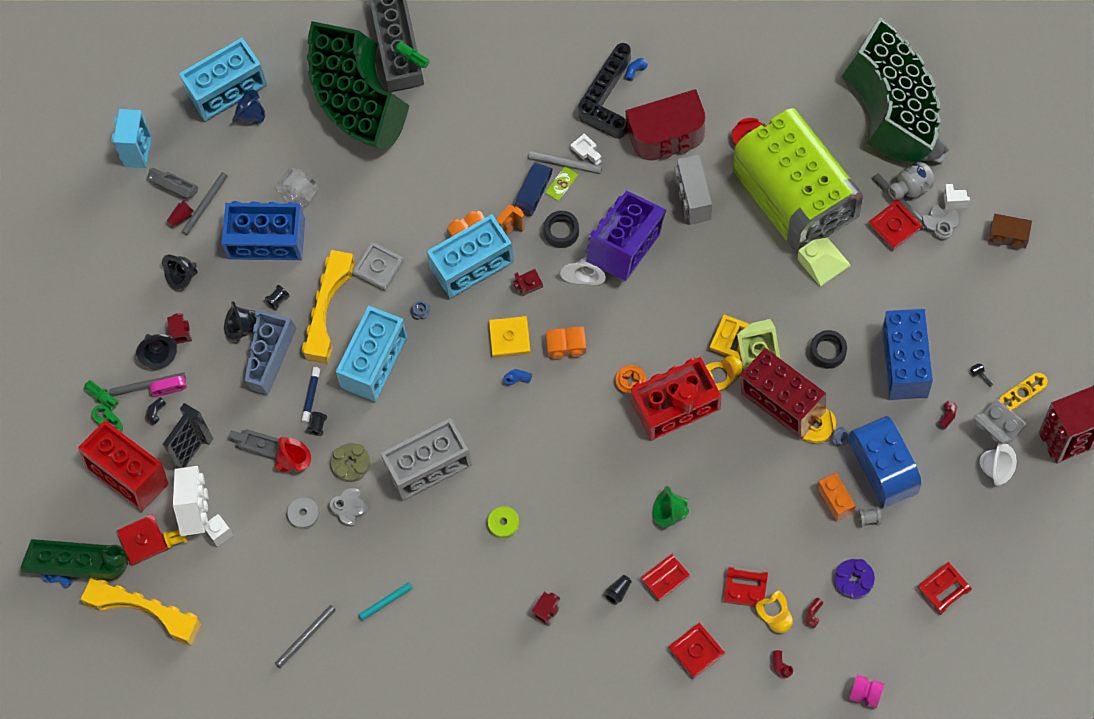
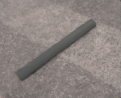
M221 172L181 231L183 234L188 235L228 177L225 173Z
M879 173L874 175L873 179L889 194L888 188L890 184ZM903 198L898 200L920 222L922 229L926 230L927 227L924 225L922 217Z
M183 372L111 388L110 395L115 396L150 388L149 385L153 382L176 376H183L186 380V375Z
M330 605L285 651L275 664L281 668L336 609Z

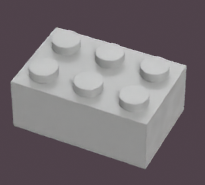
M699 154L677 159V166L674 167V179L676 186L679 185L678 194L680 202H683L684 218H688L689 225L710 221L712 219V202Z

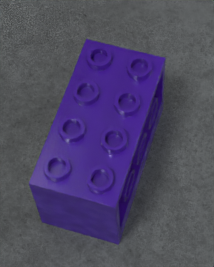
M626 190L622 196H618L615 206L609 208L606 218L600 220L596 231L593 230L588 238L590 244L586 249V262L627 281L660 236L666 209Z

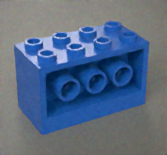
M238 201L225 203L222 246L227 258L232 260H302L305 217L301 205L295 202H288L287 204H279L277 202L259 203L255 201L250 203Z
M925 309L886 311L882 335L889 400L928 398L933 379Z

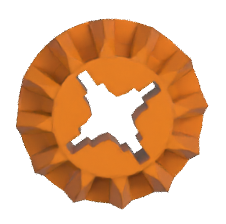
M635 365L622 367L616 375V385L620 391L625 392L627 395L631 394V388L634 384L641 381L643 383L646 382L645 372ZM633 374L634 380L637 382H632L629 386L628 381L625 379H630Z

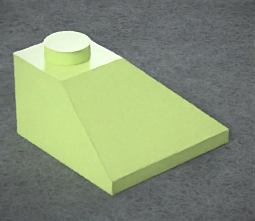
M828 237L815 239L798 250L797 260L820 287L851 267L850 263Z
M771 319L751 323L737 334L743 370L751 364L764 348H767L780 358L776 329Z

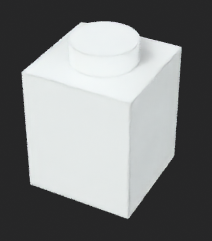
M219 514L210 519L208 524H205L206 533L217 547L233 536L230 528Z

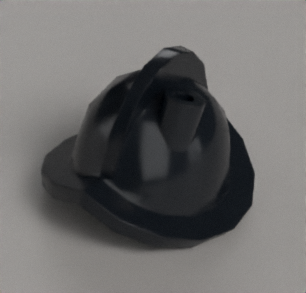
M168 254L162 259L166 281L173 289L182 290L186 288L192 277L198 273L196 269L197 264L185 257Z
M232 301L231 308L225 318L224 330L229 340L237 341L244 334L254 329L256 317L254 310L237 307L235 302Z
M146 334L145 339L137 346L136 356L145 367L162 369L174 360L177 353V343L170 335Z

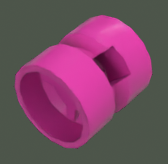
M857 674L849 700L858 703L865 701L867 706L877 708L885 683L876 680L869 682L867 677Z

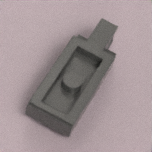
M155 168L149 169L147 177L149 181L154 184L158 183L167 190L179 193L181 197L189 198L198 192L199 187L170 172L164 173Z
M248 429L242 430L241 433L233 430L230 431L228 438L230 441L237 443V447L277 460L276 452L280 446L278 438Z

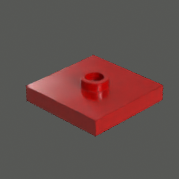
M898 200L894 201L868 223L893 250L922 229L920 222Z
M153 514L117 530L132 566L168 550Z
M700 622L668 646V649L693 679L725 655L723 649Z

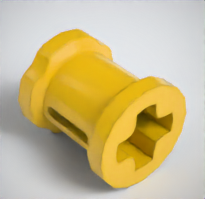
M179 529L163 532L168 548H172V545L178 543H188L187 537L181 536Z

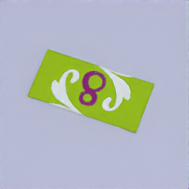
M565 166L545 193L559 201L579 174Z

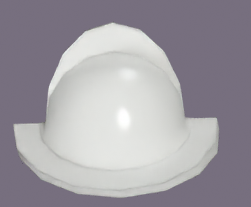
M999 443L996 450L986 451L980 457L981 468L989 477L994 479L995 486L1006 483L1015 472L1017 464L1016 454L1008 444Z

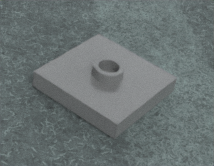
M371 242L353 270V275L386 291L404 262V257Z

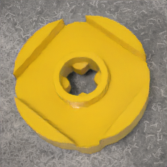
M826 409V412L818 420V423H822L819 428L811 426L803 440L813 444H820L831 439L832 433L836 429L834 414Z

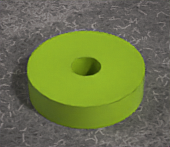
M497 507L488 517L489 530L498 538L512 537L519 529L518 514L510 507ZM502 520L507 521L505 525L500 524Z

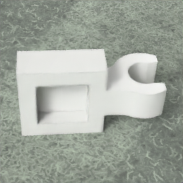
M583 134L571 144V149L583 160L589 157L594 165H599L602 162L600 160L601 155L595 151L597 145L587 135Z

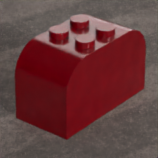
M696 89L625 110L627 132L636 154L645 160L667 159L677 153H686L690 149L699 146L705 137V111Z

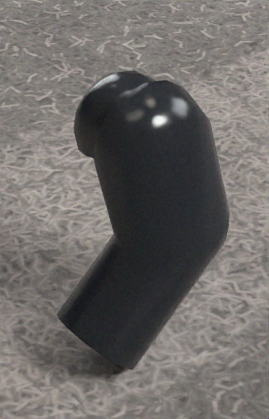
M161 397L147 408L146 420L150 421L152 425L159 421L157 416L158 410L166 405V402Z

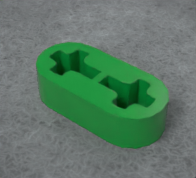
M97 405L93 408L92 417L96 423L100 425L104 421L98 415V412H104L107 417L105 420L118 427L117 430L122 433L123 424L106 406Z

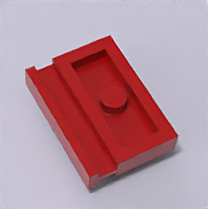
M671 554L643 575L641 580L660 601L688 580L690 574Z

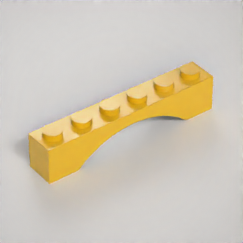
M331 250L330 256L326 257V271L322 273L320 280L322 284L321 290L317 291V304L311 312L312 323L307 327V342L304 341L302 346V353H304L306 360L325 364L329 363L333 346L326 331V314L330 301L336 291L351 279L355 264L354 255L351 253Z
M90 578L80 599L84 605L102 612L122 607L145 611L159 619L166 626L173 639L192 646L201 626L197 619L198 617L192 613L187 612L183 614L174 606H162V603L156 599L151 598L149 601L144 599V596L140 593H128L125 588L119 585H115V587L110 586L103 579L94 580Z

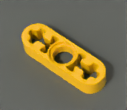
M1035 373L1002 395L999 400L1004 403V400L1009 402L1014 396L1015 400L1011 402L1010 407L1006 405L1011 411H1014L1045 390L1048 382L1047 377L1042 373ZM1035 379L1037 381H1042L1041 386L1037 384L1033 387V389H1031V386L1034 384ZM1025 389L1028 392V396L1020 397L1017 391Z

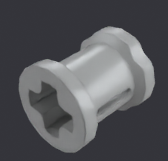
M879 506L870 510L858 509L861 527L870 523L881 524Z

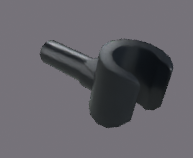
M978 363L970 368L974 377L981 375L990 387L994 385L986 375L982 364Z

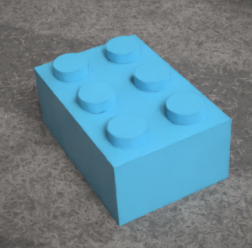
M119 109L118 116H115L116 129L112 133V143L115 145L116 152L119 153V158L125 167L147 168L152 134L141 110Z

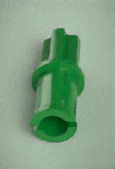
M402 41L397 44L395 48L397 53L406 57L407 61H412L422 68H427L430 63L429 59L418 53L417 49H412Z
M92 380L85 383L84 389L93 395L97 402L100 401L111 411L117 407L114 404L118 405L119 401L108 394L105 388L102 389Z

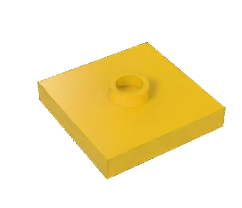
M527 316L489 320L493 357L531 354Z

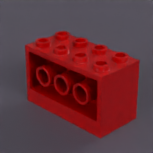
M701 357L697 359L691 358L685 364L679 367L673 366L668 372L655 374L650 380L644 383L642 381L638 382L631 388V403L651 441L721 410L722 395ZM681 381L693 383L699 389V399L690 414L672 405V396Z
M106 420L78 446L85 468L141 511L169 484L163 464Z

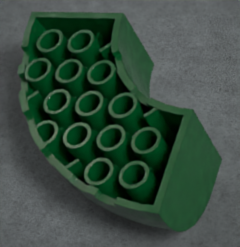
M879 17L849 62L841 78L858 92L868 109L871 129L866 144L885 156L898 161H919L927 157L933 150L939 134L938 128L941 122L939 110L941 108L939 97H937L935 92L936 85L931 73L928 74L924 67L925 62L922 57L909 46L911 43L907 39L904 41L892 25Z
M311 21L307 42L309 44L307 54L309 64L308 75L318 103L324 109L329 119L352 138L383 150L390 148L402 132L410 105L394 94L386 92L381 85L375 66L377 43L359 30Z

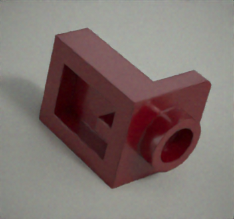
M536 269L520 276L518 272L514 274V287L516 291L521 292L522 296L543 288V283Z

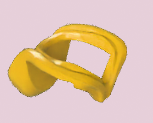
M732 355L725 357L720 362H712L706 365L712 378L713 375L710 372L712 369L721 367L726 371V380L716 383L719 391L726 389L739 377L743 368L741 360Z
M776 591L771 595L770 599H763L757 602L756 611L758 615L766 621L774 632L786 633L791 629L793 619L782 592ZM777 598L782 610L776 616H768L763 604L772 603Z

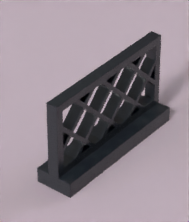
M183 403L180 407L183 416L162 444L176 469L185 468L203 442L210 445L214 439L201 413L186 403Z

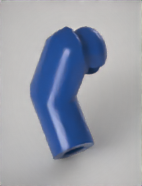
M638 58L630 63L625 79L633 81L636 71L639 68L641 70L646 69L648 62L644 58Z
M514 369L506 373L503 380L507 385H512L520 380L530 383L532 374Z
M43 574V579L46 582H60L65 588L70 587L73 583L68 576Z

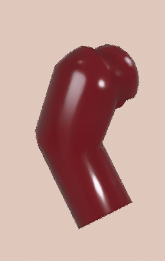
M947 401L944 404L943 408L947 412L939 422L945 429L956 416L957 405L951 401Z
M815 598L807 608L805 623L812 628H816L819 623V619L815 618V615L823 605V601L820 598Z
M772 651L773 670L781 677H790L793 674V668L782 662V651Z

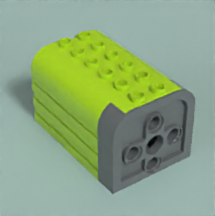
M787 109L770 119L769 124L764 127L761 125L749 132L735 146L734 174L797 255L798 250L811 241L832 235L860 216L863 199L862 192L796 109Z

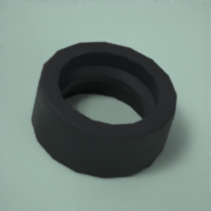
M558 210L551 213L544 222V235L547 242L557 248H566L573 245L579 237L577 218L568 211ZM557 221H567L572 225L573 231L565 238H557L552 235L551 226Z
M825 330L816 334L812 339L810 354L814 363L819 367L826 369L835 368L845 360L847 342L840 333ZM823 340L834 341L839 345L840 353L833 359L823 358L818 354V344Z

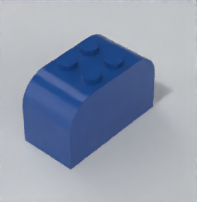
M884 416L850 431L848 442L883 509L919 493L921 487L920 473L897 427L889 416Z

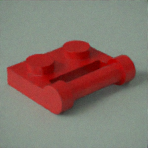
M949 562L918 586L921 593L940 615L946 612V608L963 594H968L972 591L970 585ZM955 583L960 586L942 602L937 599Z
M728 567L724 603L756 607L757 602L765 599L768 572L756 573ZM733 577L761 581L760 586L734 583Z

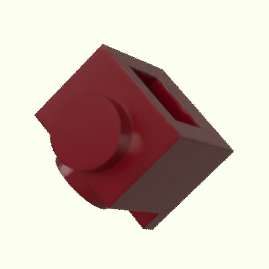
M176 313L167 317L169 334L175 339L176 343L191 342L189 322L184 319L183 314Z
M544 591L532 609V616L550 626V617H555L559 610L558 602L560 597L552 592L548 594Z

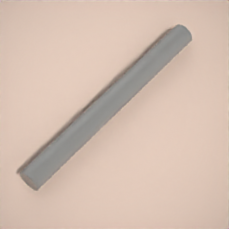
M531 151L529 153V159L596 173L602 172V166Z

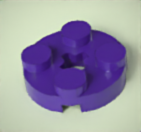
M863 559L844 561L837 567L834 578L838 592L850 599H861L867 596L873 588L875 581L873 569ZM853 574L860 578L856 584L854 581L849 580Z

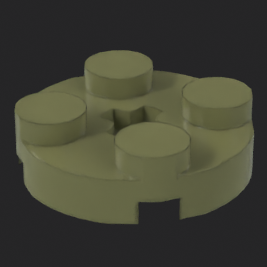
M348 443L334 450L331 466L334 474L343 481L356 482L361 480L369 471L370 457L362 445ZM348 459L356 460L352 467L346 464Z

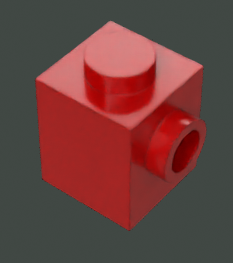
M681 381L672 396V405L690 414L699 399V389H697V386L690 382L685 383Z

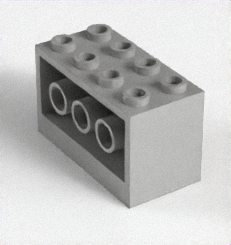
M451 418L381 452L385 469L402 501L472 466L469 450Z

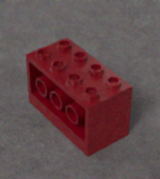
M764 348L740 374L741 394L800 439L805 436L811 426H814L819 417L826 412V392L767 348Z
M1094 386L1053 401L1049 406L1039 435L1041 440L1046 442L1048 453L1052 459H1055L1057 464L1094 449Z

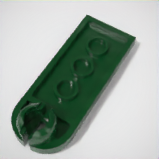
M31 539L21 565V572L113 579L125 572L128 558L126 551L120 545Z

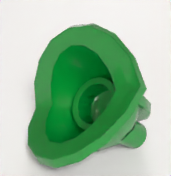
M665 486L664 490L656 498L653 506V518L656 524L661 527H670L675 525L677 520L685 519L689 515L688 499L672 493L671 488Z

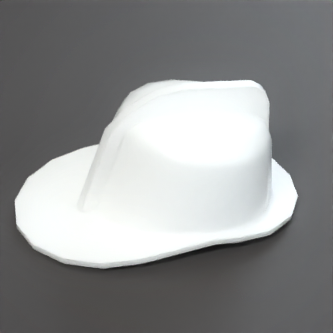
M587 257L580 259L576 263L565 265L560 271V275L565 281L575 284L599 285L606 278L602 269L586 262Z

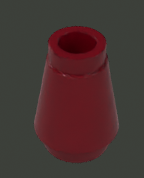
M183 200L177 204L167 221L175 228L191 217L194 210Z

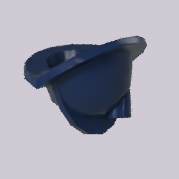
M254 89L249 90L241 97L236 107L235 116L232 118L233 122L240 120L245 123L259 124L264 121L266 116L265 110L258 100L260 96Z

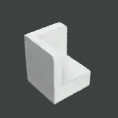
M945 184V209L968 208L970 197H967V191L954 190L953 184Z

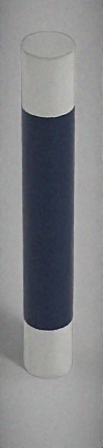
M313 367L301 420L304 423H309L320 374V368Z

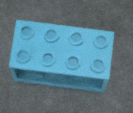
M242 37L179 73L187 96L204 121L239 102L247 91L252 89L258 91L267 85L260 62Z
M493 214L427 251L430 269L449 299L514 262L512 243Z
M368 305L336 370L341 389L371 401H377L408 337L402 318Z

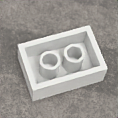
M198 466L175 469L173 508L181 536L205 533V524H208L206 514L208 512V490L203 487L205 484L204 474L199 472Z

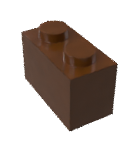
M994 213L988 242H993L995 245H1009L1015 249H1026L1032 220Z

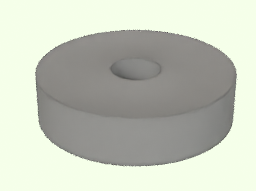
M300 497L289 505L287 514L294 527L308 529L317 523L320 512L315 501L307 497ZM302 511H307L306 515L301 516L300 513Z

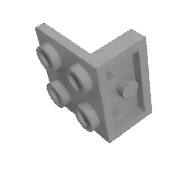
M998 398L994 400L984 413L976 414L974 417L977 420L976 424L981 429H987L992 434L991 438L1003 444L1012 442L1027 425Z

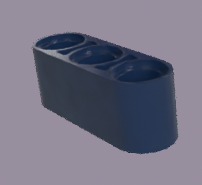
M534 162L517 196L514 207L516 206L524 213L533 215L548 185L553 169Z

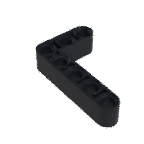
M619 43L615 46L578 105L579 119L582 122L617 139L623 138L627 133L626 119L602 106L631 61V48L627 43Z

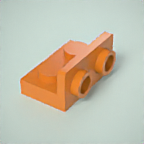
M509 204L496 219L507 236L513 231L514 226L520 231L525 229L524 213L516 206L513 207Z

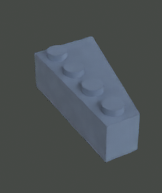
M257 309V319L253 329L254 337L253 342H251V355L248 359L245 382L252 391L268 395L297 328L291 318Z

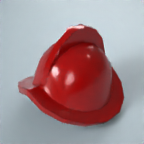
M283 436L279 438L280 446L276 452V470L286 473L294 469L297 472L305 470L310 465L312 459L307 446L294 438H285Z

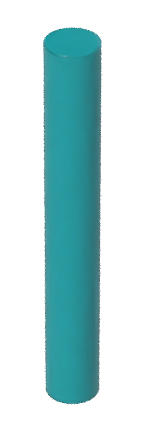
M409 582L358 614L362 621L412 590V586Z

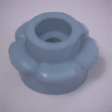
M424 301L415 302L411 309L413 316L418 319L426 318L429 315L430 306Z
M844 427L834 430L832 433L833 443L837 446L846 445L849 441V432Z

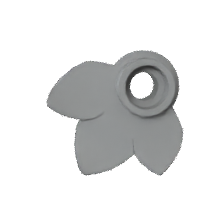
M938 205L932 208L930 216L924 215L922 217L924 225L934 231L935 235L941 239L949 238L953 228L959 223L957 211H951L946 215Z
M356 488L344 490L341 496L333 497L329 504L330 510L339 516L340 521L350 526L355 525V516L363 515L369 508L364 501L358 499L360 490ZM341 502L343 507H338L336 503Z

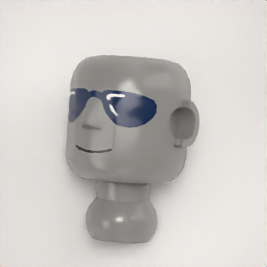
M918 162L901 171L898 175V183H892L888 191L894 200L902 199L904 194L914 198L931 189L935 183V177L927 164Z

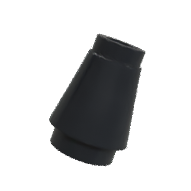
M622 575L606 589L605 598L614 605L622 602L632 583L631 579L626 575Z

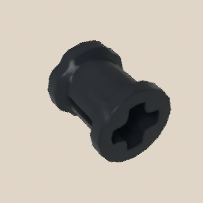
M277 285L270 296H266L265 300L272 308L277 310L279 308L278 305L285 298H289L290 295L282 286Z
M311 412V421L306 432L315 436H322L324 433L322 429L324 421L327 420V415L321 412Z

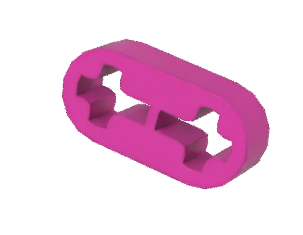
M183 376L171 377L149 385L151 396L153 397L180 392L187 388L185 377Z

